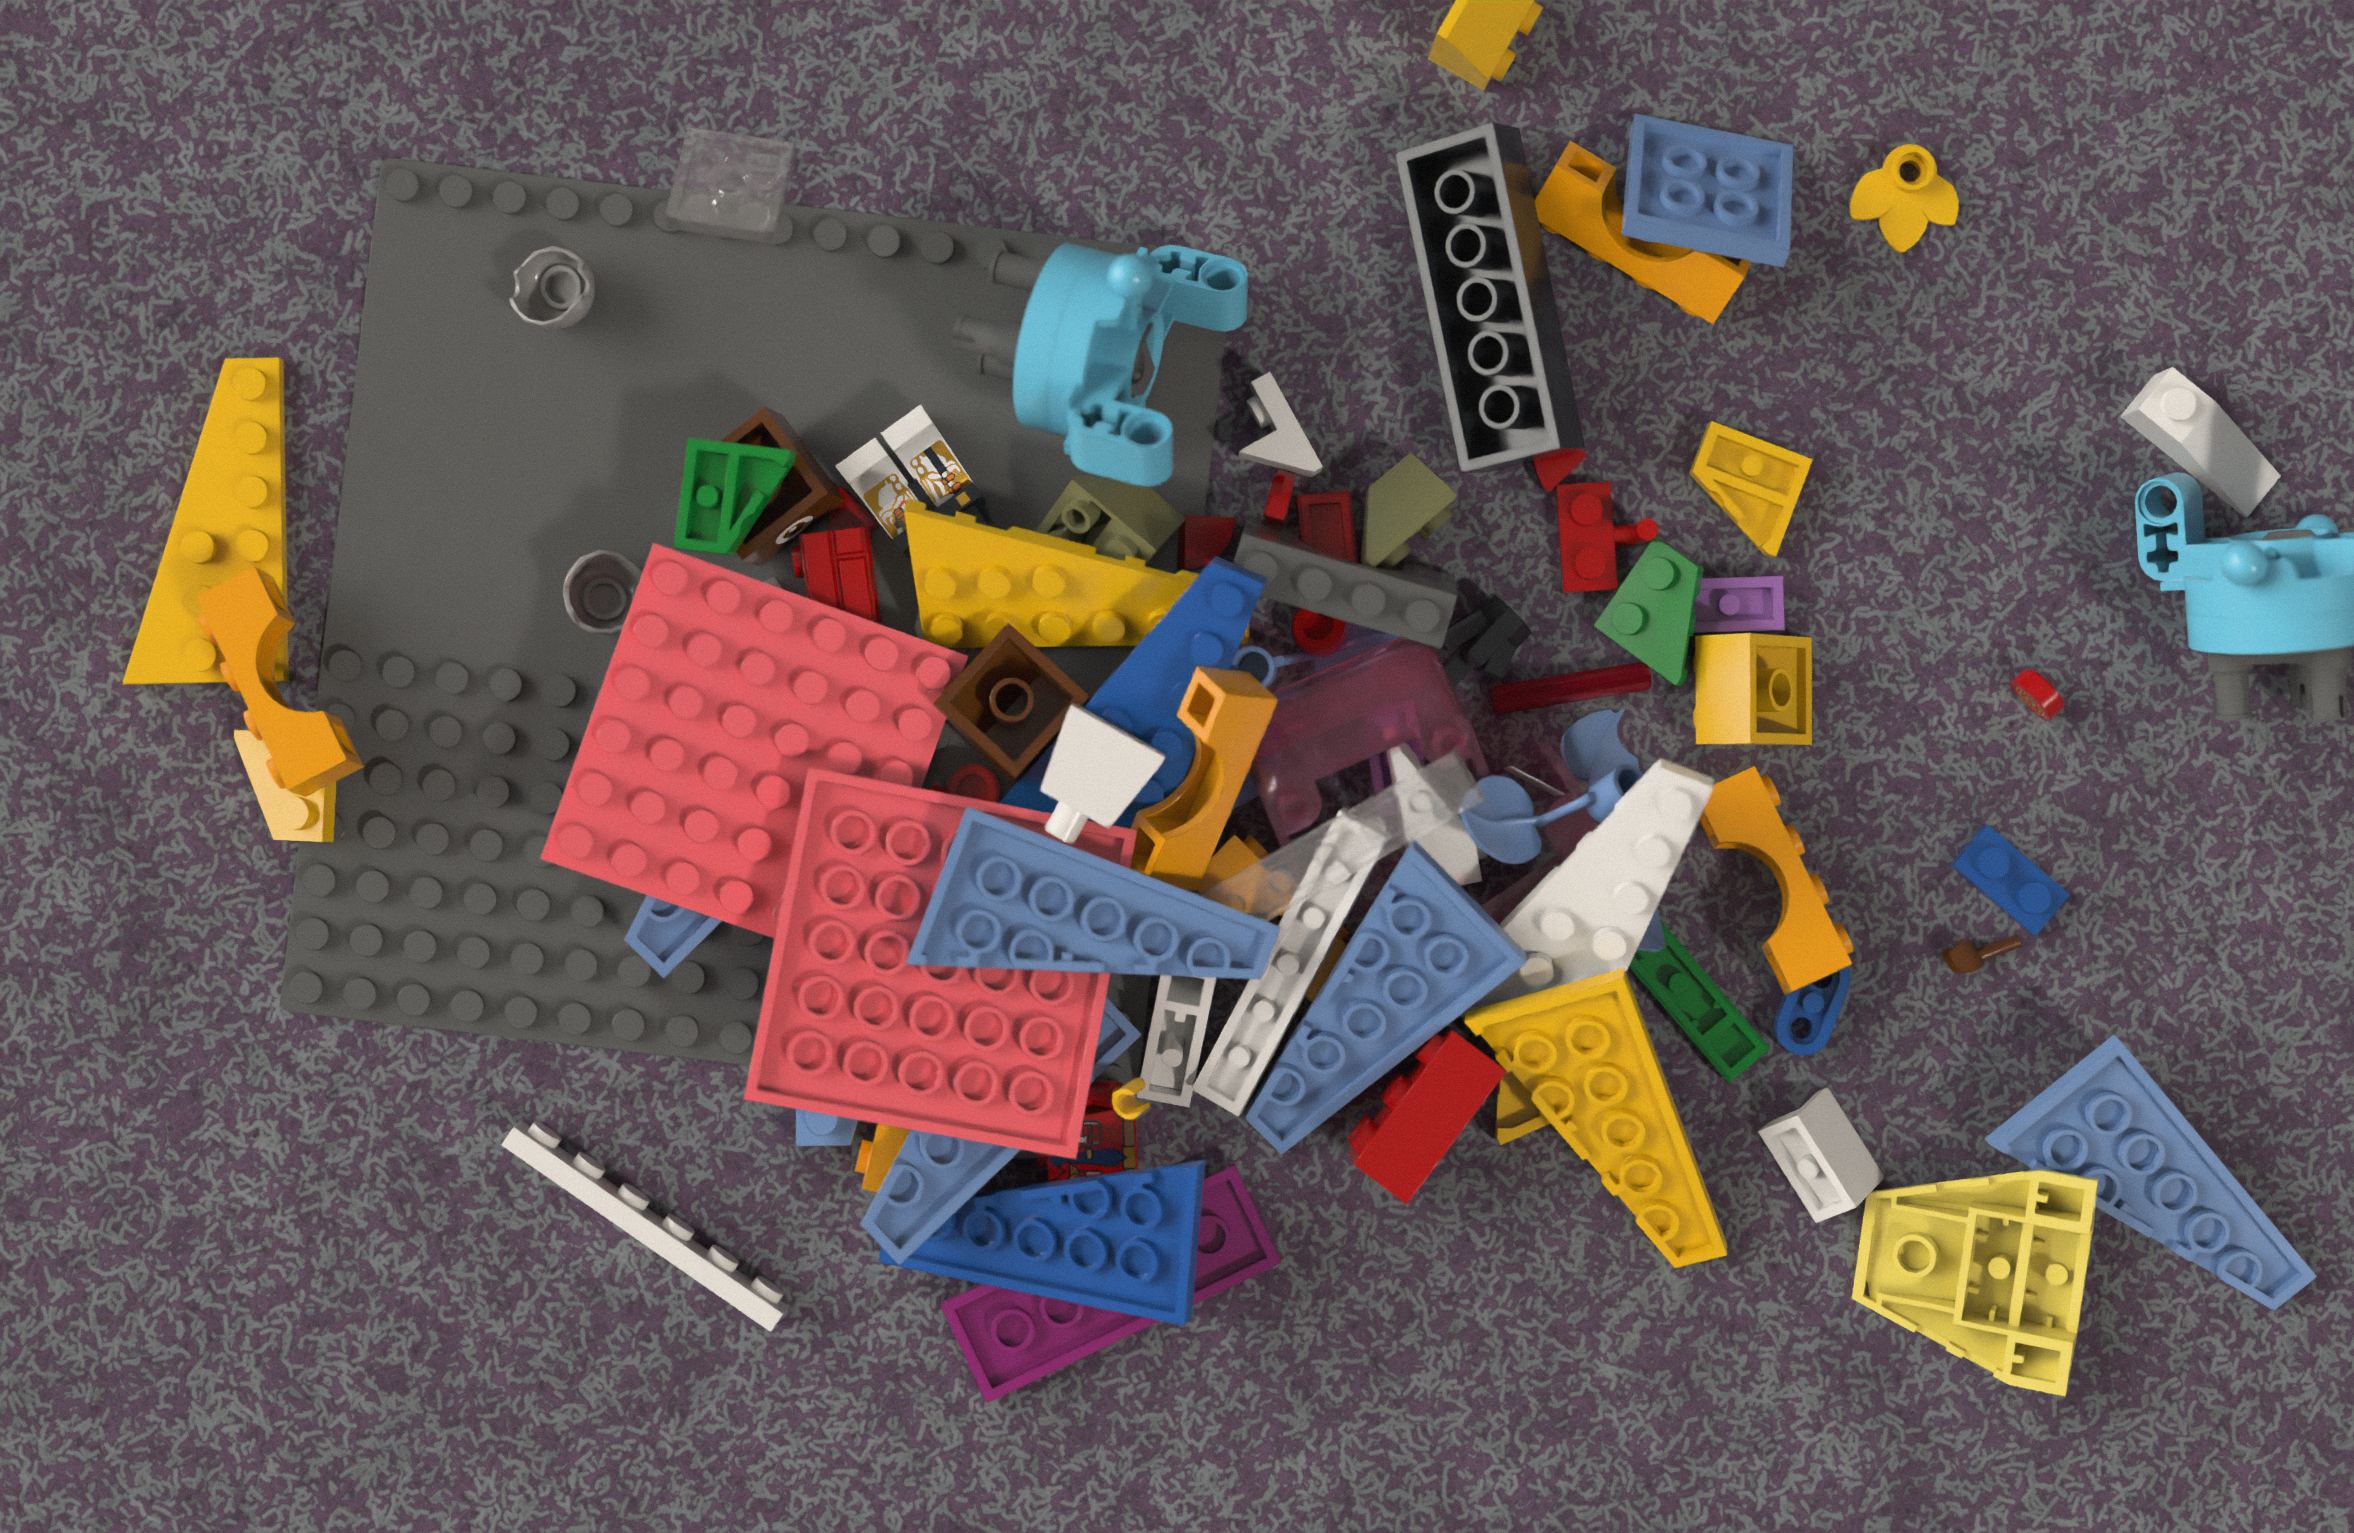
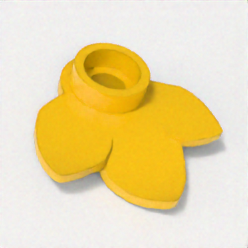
M1906 144L1895 148L1889 153L1881 169L1871 171L1861 177L1850 198L1849 211L1852 220L1865 221L1878 218L1879 227L1884 239L1895 252L1903 253L1919 241L1928 221L1942 226L1954 225L1958 215L1959 200L1953 185L1937 175L1936 162L1930 152L1921 146ZM1911 163L1916 167L1918 176L1915 181L1908 182L1902 179L1899 173L1902 164Z

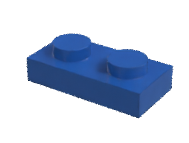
M1983 825L1949 865L2032 936L2038 934L2070 896L2067 891L1989 825Z

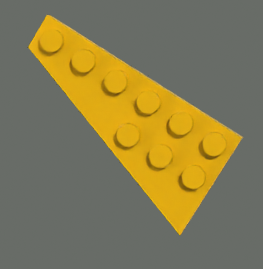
M279 357L228 358L224 360L122 684L227 683L220 666L226 660L218 643L213 645L200 627L198 616L203 614L195 596L253 566L274 577L287 605L284 360ZM288 633L282 640L275 659L276 682L289 681Z
M907 499L904 508L923 640L944 648H985L1008 622L1035 647L1137 646L1199 576L1197 573L1182 569L1173 574L1146 567V560L1127 555L1124 561L1095 554L1096 547L1015 526L1008 530H1002L975 523L976 516L957 511L955 517L925 510V503ZM1249 623L1240 644H1248Z
M1624 968L1466 1011L1464 1022L1476 1036L1480 1034L1496 1052V1060L1507 1072L1512 1071L1531 1093V1101L1582 1160L1587 1159L1601 1175L1603 1185L1613 1196L1618 1195L1636 1216L1635 1222L1674 1268L1727 1256L1726 1239Z

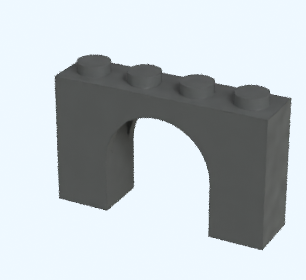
M1248 515L1234 564L1267 577L1260 595L1261 597L1442 649L1458 596L1455 575L1404 560L1400 570H1387L1351 562L1304 544L1298 539L1300 530Z

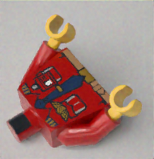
M1135 1078L1124 1085L1118 1081L1093 1080L1089 1086L1076 1159L1021 1149L1015 1155L1016 1167H1048V1182L1138 1170L1136 1117L1151 1106L1150 1103L1139 1102L1135 1098V1094L1146 1088L1145 1081L1142 1078Z

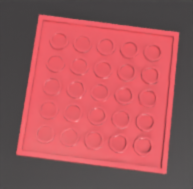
M653 543L540 859L775 939L808 768L811 767L922 788L946 717L933 703L963 672L968 656Z
M809 767L744 1100L1076 1159L1110 973L906 965V962L966 807L1129 869L1137 830L1113 825L1107 828L1097 822L1086 821L1075 843L1072 845L1044 829L1052 815L1051 813Z

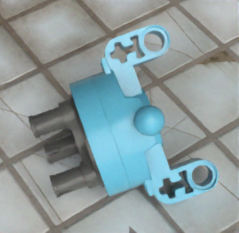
M1064 243L1050 257L1044 256L1041 260L997 249L992 256L989 266V282L995 285L1001 284L1032 292L1026 311L1018 321H1008L1006 325L970 317L964 313L960 314L955 323L953 333L962 335L961 337L954 336L952 338L953 348L978 353L976 361L978 374H987L1013 381L1014 409L1020 424L1024 427L1067 437L1064 442V453L1070 455L1072 463L1077 468L1139 486L1150 487L1165 482L1171 476L1174 467L1173 428L1170 420L1164 414L1146 409L1145 401L1156 378L1164 340L1174 321L1223 332L1235 330L1242 326L1248 314V273L1245 266L1232 258L1177 245L1161 246L1153 250L1148 256V249L1139 247L1136 254L1118 255L1073 243Z
M2175 472L2144 483L2139 488L2135 499L2140 566L2149 577L2154 580L2163 581L2160 583L2161 591L2185 590L2188 647L2196 651L2207 652L2208 671L2214 672L2217 711L2215 718L2221 721L2252 718L2248 670L2253 669L2254 665L2289 664L2290 705L2302 706V702H2305V706H2312V719L2338 720L2350 717L2347 701L2346 668L2352 666L2351 648L2354 647V532L2339 533L2336 523L2328 516L2312 514L2300 520L2296 528L2267 530L2231 537L2205 538L2202 492L2200 485L2193 477L2186 473ZM2164 486L2171 489L2176 495L2177 505L2174 512L2167 510L2161 502L2160 496ZM2173 523H2177L2178 525L2177 530H2175V527L2169 528L2167 530L2163 529V526H2167ZM2166 546L2169 550L2178 552V560H2176L2175 556L2166 555Z

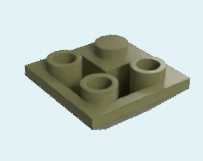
M1411 452L1366 491L1360 564L1391 570L1412 551L1406 544V540L1409 541L1418 533L1425 541L1454 515L1448 507L1458 496Z
M1077 474L1035 532L1096 547L1095 554L1124 561L1126 555L1146 560L1145 566L1149 567L1187 518L1148 486H1139L1116 479Z

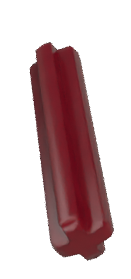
M1642 661L1496 685L1492 688L1491 697L1495 712L1504 714L1646 691L1651 688L1652 679L1649 666Z

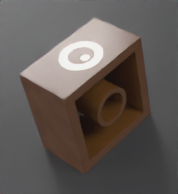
M764 406L720 441L787 449L797 453L795 463L736 552L742 561L763 566L799 538L800 534H804L845 501V498L782 414Z

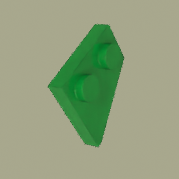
M688 438L673 548L733 556L795 463L797 453L787 449Z
M1653 538L1594 624V627L1674 685L1682 686L1687 677L1688 669H1684L1689 636H1693L1696 620L1694 604L1696 597L1700 594L1704 568L1662 538Z

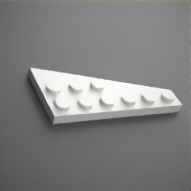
M1660 758L1615 804V810L1593 832L1589 831L1576 845V850L1560 867L1555 866L1500 923V927L1526 952V964L1466 1011L1622 968L1627 971L1713 790V778ZM1464 1011V1012H1463L1461 1015H1459V1016L1465 1018V1013H1466V1011Z

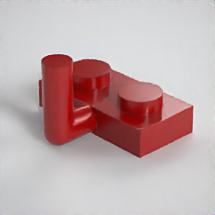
M1610 481L1556 485L1555 501L1562 594L1617 590L1615 547L1645 544L1657 536L1659 530L1657 523L1652 519L1646 518L1636 524L1613 525Z

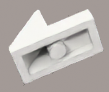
M1271 372L1252 381L1250 390L1254 396L1246 400L1247 405L1260 428L1262 429L1270 425L1274 432L1240 450L1238 457L1309 477L1320 473L1323 466Z

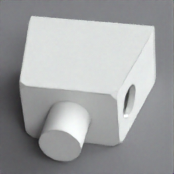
M1073 702L1067 712L1040 789L1045 794L1059 801L1044 829L1059 839L1073 845L1088 818L1110 828L1162 764L1165 753Z

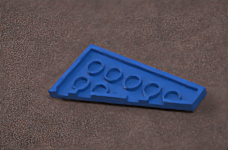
M1215 556L1176 600L1164 617L1138 643L1126 660L1116 668L1084 704L1083 708L1165 753L1162 764L1112 824L1113 826L1130 829L1137 811L1158 804L1170 796L1182 784L1196 751V740L1193 731L1177 716L1196 667L1230 669L1267 577ZM1059 735L1031 764L1018 782L1000 799L999 804L1051 814L1054 812L1059 801L1045 794L1040 789ZM1090 818L1087 819V821L1096 822Z
M1206 1160L977 1192L900 1265L880 1245L879 1263L1185 1326L1192 1319Z

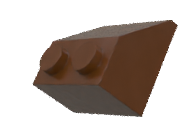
M1008 622L933 704L982 756L1014 784L1060 734L1072 703L1074 702L1083 707L1090 696Z

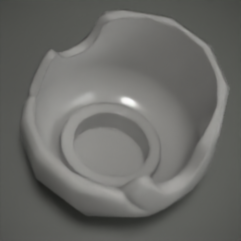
M553 245L534 251L521 267H518L513 273L515 278V294L509 300L511 307L524 322L549 330L571 327L585 318L592 306L595 296V280L592 268L583 257L573 250Z
M597 550L580 557L568 571L563 585L565 606L571 620L577 623L580 628L592 634L612 636L621 632L643 573L639 566L621 552Z

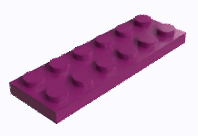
M1235 1163L1204 1177L1193 1305L1281 1264L1279 1255ZM978 1284L941 1302V1308L986 1403L1159 1322V1320L985 1284Z

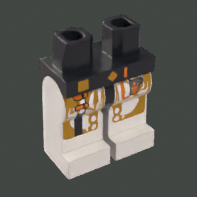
M921 404L881 433L914 478L912 482L909 483L876 438H873L836 465L842 476L907 558L911 556L904 516L907 499L925 503V510L952 517H955L957 511L976 516L975 523L994 527L986 509L982 505L986 500Z

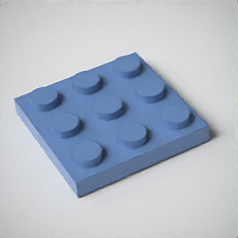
M1635 113L1629 137L1621 235L1638 238L1646 242H1659L1689 248L1702 253L1709 252L1744 259L1752 263L1784 267L1790 252L1793 145Z

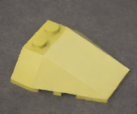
M2037 1169L1872 1191L1866 1197L1852 1299L1912 1332L1917 1331L1947 1347L1946 1351L1961 1359L1965 1357L1994 1373V1377L2008 1385L2066 1396L2079 1328L2092 1241L2098 1179ZM1866 1281H1867V1283H1868V1289H1869V1295H1870V1297L1867 1296V1295H1864V1294H1865V1288H1866Z

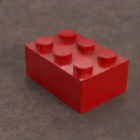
M1445 1026L1412 1052L1417 1058L1416 1062L1406 1075L1396 1071L1379 1094L1384 1104L1372 1119L1367 1114H1364L1346 1139L1350 1142L1349 1146L1351 1148L1347 1153L1353 1165L1406 1205L1507 1072L1448 1026Z

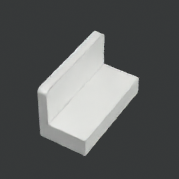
M1828 1088L1816 1092L1800 1109L1772 1120L1758 1131L1816 1223L1856 1208L1883 1180V1173Z

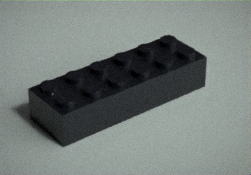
M1492 122L1395 153L1461 473H1488L1586 448L1520 129Z

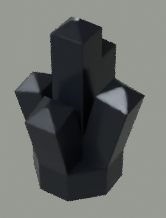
M1490 594L1477 609L1448 626L1442 650L1450 652L1456 647L1458 648L1430 678L1433 690L1448 694L1473 668L1480 666L1487 680L1502 679L1516 649L1532 634L1531 630L1510 606L1495 594Z

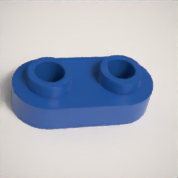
M1849 967L1829 975V981L1824 987L1817 988L1812 983L1786 996L1783 995L1773 1021L1775 1039L1783 1049L1796 1055L1805 1056L1820 1051L1826 1045L1850 986L1851 974ZM1798 1017L1806 1018L1810 1025L1809 1032L1801 1038L1795 1037L1791 1031V1024Z

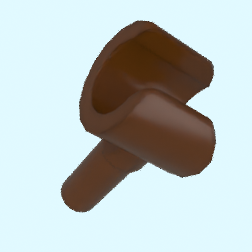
M2014 935L1982 946L1976 950L1969 938L1966 937L1954 944L1956 947L1952 950L1948 947L1942 951L1941 955L1954 973L1974 972L1992 957L2018 949L2022 945L2020 938Z

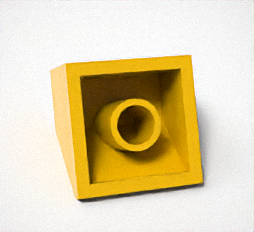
M1456 0L1436 34L1428 59L1484 91L1491 77L1499 82L1502 81L1517 54L1508 49L1518 31L1528 36L1543 6L1536 3V0Z
M1755 633L1695 636L1693 669L1695 673L1696 707L1693 712V723L1696 729V744L1812 745L1811 637Z

